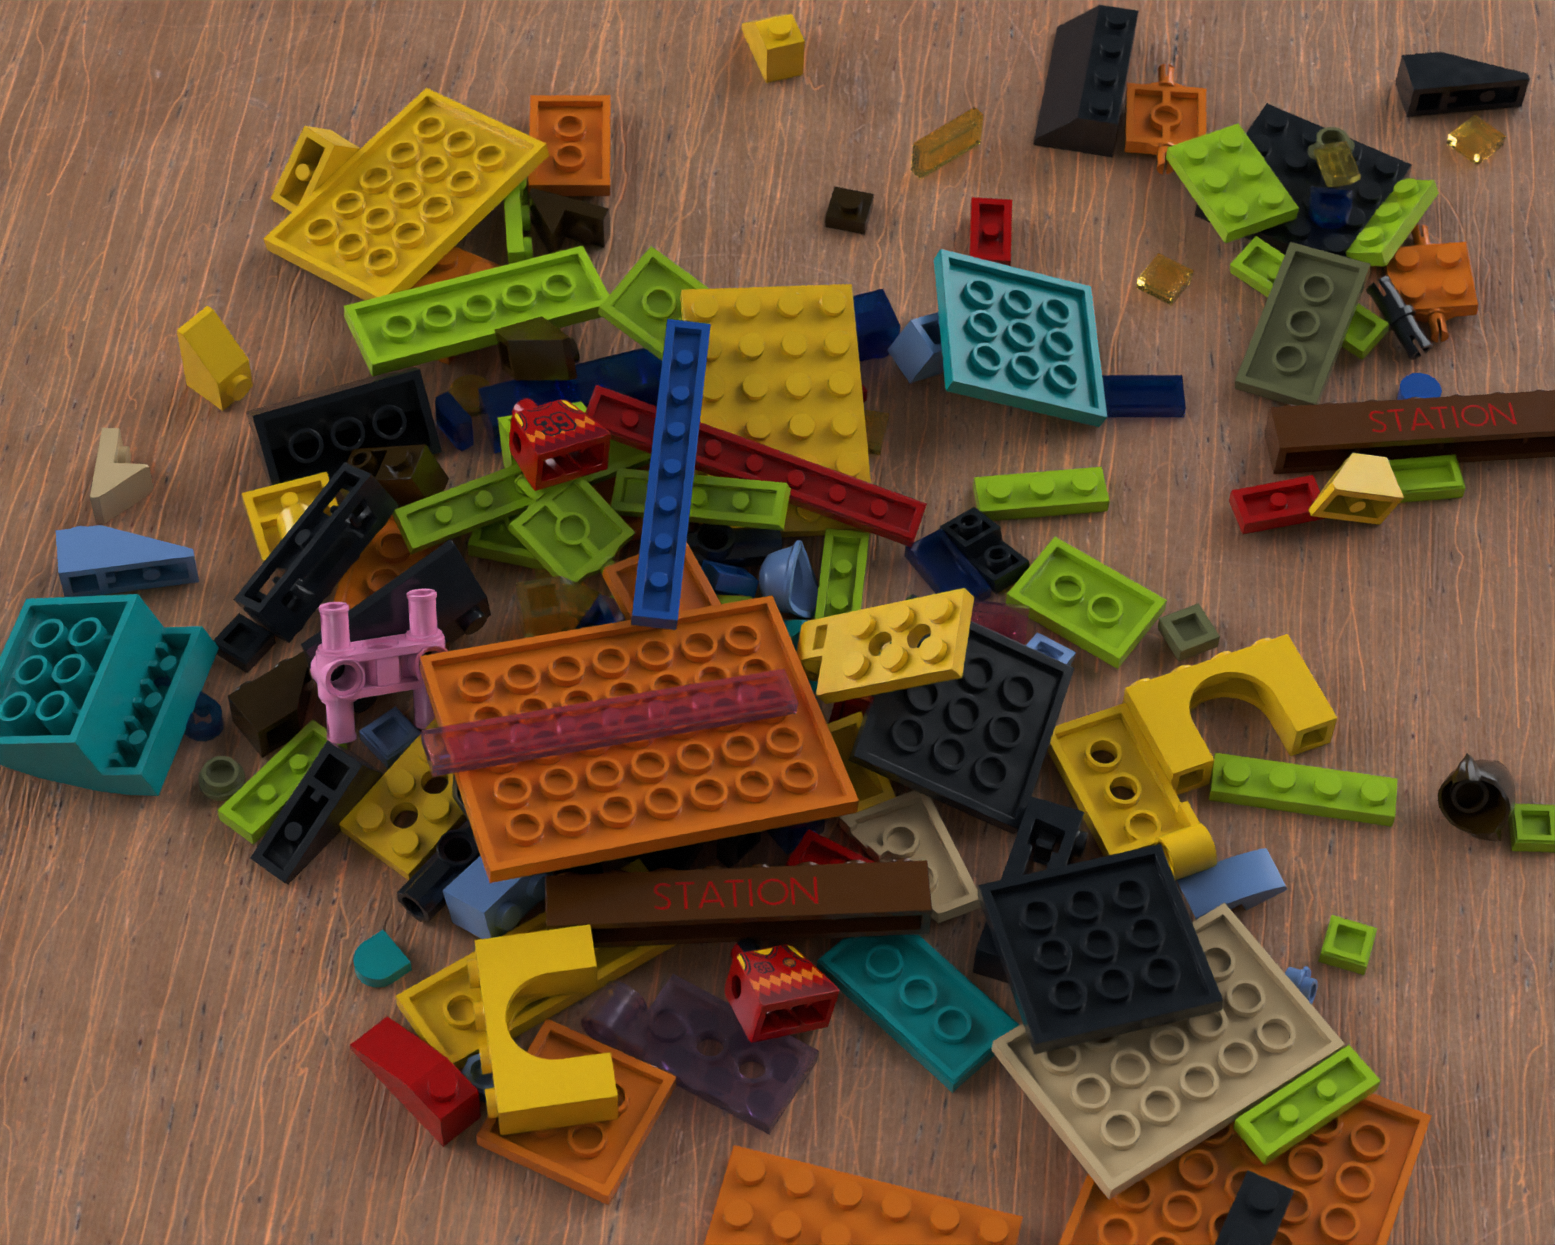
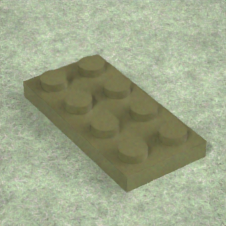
M1290 242L1235 379V389L1289 405L1319 404L1369 277L1371 264Z

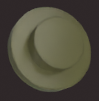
M216 756L204 764L199 773L198 781L200 789L206 797L216 801H226L245 784L246 778L242 766L234 759L227 756Z

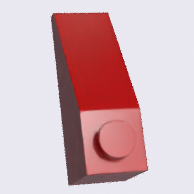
M390 1017L384 1018L350 1044L351 1051L443 1147L481 1118L478 1089L446 1056Z

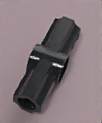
M704 523L699 526L697 531L687 533V543L700 567H702L704 559L738 567L762 565L768 554L782 549L781 530L749 527L731 528L727 525Z
M468 819L459 829L448 831L440 837L437 842L436 853L397 892V899L404 906L407 913L420 922L422 920L429 922L446 905L443 890L481 856ZM458 857L466 858L463 861H452V859Z

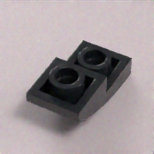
M975 507L939 526L941 535L955 554L995 594L1016 583L1030 567L1029 560L1002 540L1001 527Z

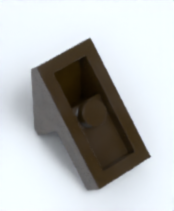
M535 188L531 189L529 193L530 221L549 254L559 252L565 238L605 248L610 237L609 208Z

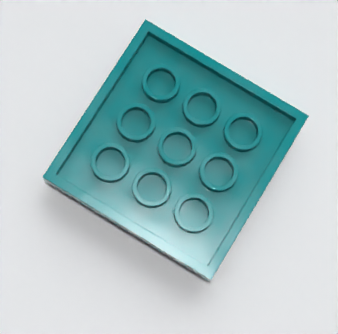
M940 249L934 258L945 390L951 393L1100 427L1107 419V410L1091 286Z

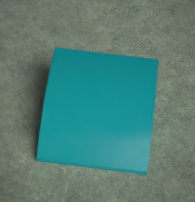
M138 594L26 599L0 656V765L41 779L99 792L159 796L219 647L202 626L164 627Z

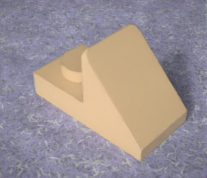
M102 428L90 493L96 524L107 523L148 496L154 489L149 466L146 464L130 463V447L123 446L120 428Z

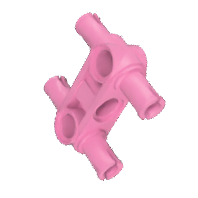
M415 589L407 592L410 630L405 634L350 642L349 605L344 602H328L319 606L322 644L315 651L316 655L311 662L310 671L313 679L317 682L318 697L322 703L326 704L327 740L335 744H343L357 739V734L355 733L354 702L359 698L413 690L414 726L425 729L434 720L435 715L419 669L420 656L428 651H431V654L448 651L445 648V636L437 628V592L435 590ZM340 665H345L342 676L337 680L331 681V674L334 669Z

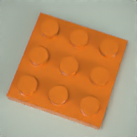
M546 1018L528 1048L527 1053L543 1059L556 1060L611 1052L618 1094V1119L500 1136L498 1117L489 1119L487 1117L476 1135L477 1145L609 1205L676 1087V1076Z

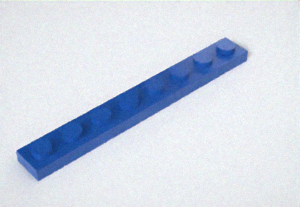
M667 319L631 625L677 630L711 324Z

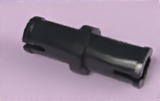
M1389 276L1378 279L1386 295H1382L1375 283H1372L1366 289V292L1377 305L1385 321L1389 323L1388 331L1393 330L1410 360L1422 356L1413 340H1417L1425 353L1433 347V343L1428 339L1415 319V309L1412 305H1406Z

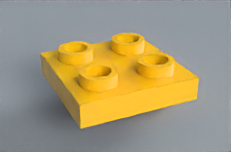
M327 472L242 493L243 504L262 563L330 481ZM336 497L323 511L329 517L332 515L330 508L333 505L338 506Z

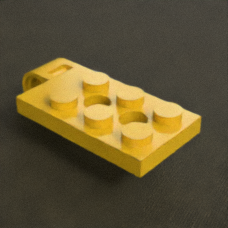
M965 588L804 622L801 625L796 652L808 680L818 682L816 696L825 704L962 678L974 596ZM931 633L930 636L927 637V638L921 643L920 647L917 648V645H918L919 641H920L925 635ZM891 641V644L885 647L881 654L878 656L880 649L886 643Z
M1126 703L1055 726L1047 751L1076 806L1080 811L1084 812L1083 819L1103 856L1161 844L1175 881L1217 865V852L1209 831L1199 822L1189 802H1180ZM1103 750L1111 753L1115 760L1105 764L1099 763L1092 758L1091 754L1095 751ZM1123 786L1132 790L1135 796L1128 800H1121L1116 798L1111 793V790L1115 787Z
M436 718L339 823L344 834L407 880L436 853L437 842L440 837L448 831L459 829L467 820L452 797L453 770ZM434 777H443L448 780L447 787L440 793L430 794L424 791L425 784ZM414 811L418 814V818L413 825L407 828H399L393 824L395 817L399 813Z

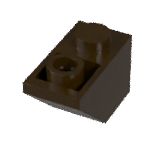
M543 316L494 329L502 370L514 380H573L578 378L575 363H579L580 356L575 340L567 336L559 327L554 326Z
M426 444L353 449L347 461L348 464L372 474L399 504L398 508L443 492L449 480V477Z
M304 652L280 661L269 672L253 681L244 682L233 693L228 695L232 721L262 758L288 743L303 728L314 683Z

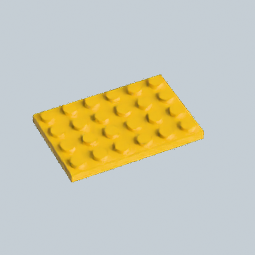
M425 88L265 236L263 240L268 251L363 300L411 289L549 156L546 143L431 89Z
M852 284L682 289L680 294L682 321L711 324L700 422L871 483ZM694 470L695 475L711 476ZM788 503L784 530L781 531V537L825 535L826 528L860 532L867 531ZM730 526L731 528H743L738 526Z

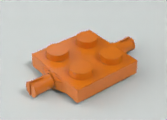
M1166 64L1158 67V82L1149 84L1127 83L1125 92L1124 152L1157 155V172L1162 175L1165 163L1166 175L1174 171L1166 159L1168 147L1206 134V88L1186 87L1174 83L1175 68L1171 64H1168L1167 75Z
M1418 224L1411 231L1414 245L1400 247L1387 266H1384L1385 276L1391 278V282L1406 305H1412L1415 309V319L1429 323L1431 340L1438 342L1440 335V341L1444 342L1449 337L1446 326L1447 320L1454 317L1477 315L1478 300L1466 242L1431 244L1428 226L1422 224L1420 234Z

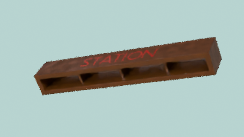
M1535 390L1532 392L1516 393L1495 392L1483 395H1452L1449 397L1433 398L1412 397L1399 400H1368L1365 402L1349 403L1328 402L1316 405L1270 407L1265 438L1273 474L1338 470L1352 453L1387 457L1388 460L1456 454L1458 463L1555 457V390Z
M908 858L874 863L850 860L843 864L819 865L814 862H802L795 866L771 867L767 864H755L748 868L724 869L720 866H707L700 870L676 871L672 868H659L653 872L611 870L604 874L563 872L555 876H545L547 930L590 924L594 948L739 942L745 938H752L754 941L929 934L932 916L927 860L913 861Z

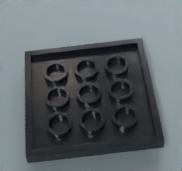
M1266 103L1246 134L1295 201L1299 210L1296 219L1245 236L1244 238L1252 241L1257 236L1284 255L1290 242L1347 257L1345 252L1379 206L1394 191L1395 184L1409 177L1412 164L1353 139L1351 140L1355 144L1354 151L1346 155V163L1343 167L1335 168L1321 162L1319 159H1312L1308 155V147L1316 143L1317 133L1324 129V127ZM1197 204L1195 216L1210 222Z
M911 594L906 600L918 598V596ZM971 621L962 678L871 695L848 761L1011 834H1015L1019 830L1030 796L1033 794L1074 668ZM931 633L925 635V636L919 641V643H918V645H917V648L920 647L921 643H922L927 637H929Z
M1161 844L978 885V898L1034 1055L1222 1011L1223 998Z

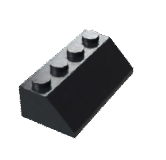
M1098 5L1057 27L1033 145L1113 157L1133 51L1138 10Z
M413 366L246 411L256 450L270 486L327 472L330 480L343 463H347L353 449L426 444L433 455L442 452L421 371Z
M450 539L348 611L350 642L405 634L410 630L407 592L415 589H433L437 592V628L444 634L445 648L449 650L451 643L464 634L471 635L484 626L487 618L491 616L488 599L456 545ZM321 630L301 644L309 669L316 655L317 647L322 644ZM428 651L424 655H430L432 652ZM340 665L334 669L331 674V681L337 680L342 676L345 665ZM377 696L357 699L354 702V713L359 714L369 709L377 700Z

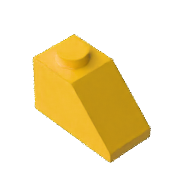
M792 14L776 15L741 23L742 32L766 83L804 74L805 40Z
M304 126L270 199L287 210L294 211L361 148L332 130Z
M207 305L177 329L187 386L222 411L234 401L242 399L249 389L253 387L249 359L214 309Z
M1352 453L1326 483L1310 506L1309 512L1314 517L1380 525L1404 499V496L1387 457Z

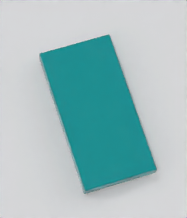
M918 934L844 937L817 960V968L844 995L952 1093L995 1056L992 1052L993 1041L1019 1026L1012 1017Z

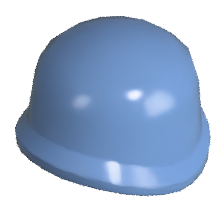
M796 540L793 546L768 554L760 568L759 587L762 597L773 595L779 612L809 618L815 616L819 586L801 540Z

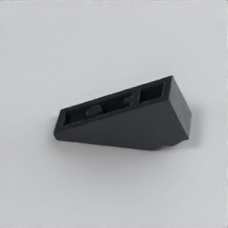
M1444 52L1402 55L1395 84L1406 117L1522 107L1530 79L1528 73Z
M327 741L250 859L285 884H289L341 831L339 823L384 774L352 751Z

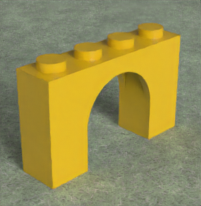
M1288 634L1273 639L1263 638L1249 647L1234 652L1224 651L1215 655L1210 660L1192 666L1188 664L1181 665L1170 673L1153 679L1143 678L1137 680L1129 687H1126L1122 704H1127L1177 795L1209 785L1214 758L1197 730L1190 714L1194 708L1205 701L1229 697L1244 700L1256 706L1269 719L1290 756L1331 743L1337 722L1335 712Z
M590 924L474 940L476 959L467 960L470 988H480L482 1001L473 1002L476 1031L486 1030L488 1044L479 1045L482 1075L492 1073L494 1088L485 1089L488 1119L498 1117L500 1136L618 1119V1094L611 1052L556 1060L543 1059L525 1052L514 1042L509 1034V1028L516 1015L524 1007L536 1000L551 996L598 990L597 964Z

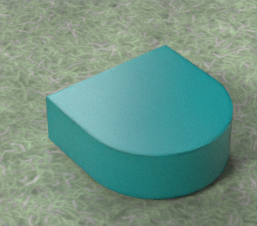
M384 929L360 944L354 953L353 962L356 976L363 984L370 987L388 986L412 971L411 961Z

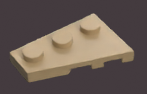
M914 790L855 814L852 813L840 817V828L875 862H890L898 858H908L913 861L927 860L932 903L931 917L937 923L981 908L978 890L931 797Z

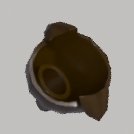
M1467 753L1458 767L1441 784L1438 790L1439 808L1445 818L1456 828L1470 833L1478 839L1495 842L1501 841V829L1506 824L1515 807L1516 794L1513 778L1505 765L1499 761L1484 759L1475 761Z

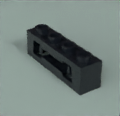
M344 462L233 600L258 625L272 632L274 636L290 643L295 635L303 629L307 620L323 600L331 594L335 585L351 565L359 559L363 550L379 530L386 525L394 510L399 507V504L372 474ZM341 491L345 499L339 506L333 505L330 508L332 515L329 517L323 511ZM276 569L285 572L281 578L279 576L274 577L272 581L275 585L267 595L259 592Z
M1030 796L1001 880L1028 874L1033 848L1032 843L1035 844L1032 862L1046 865L1047 869L1069 865L1073 857L1081 859L1089 832L1081 830L1084 812ZM986 921L976 947L973 973L1009 984Z

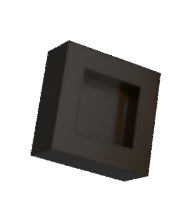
M834 186L825 216V227L865 235L874 204V194Z

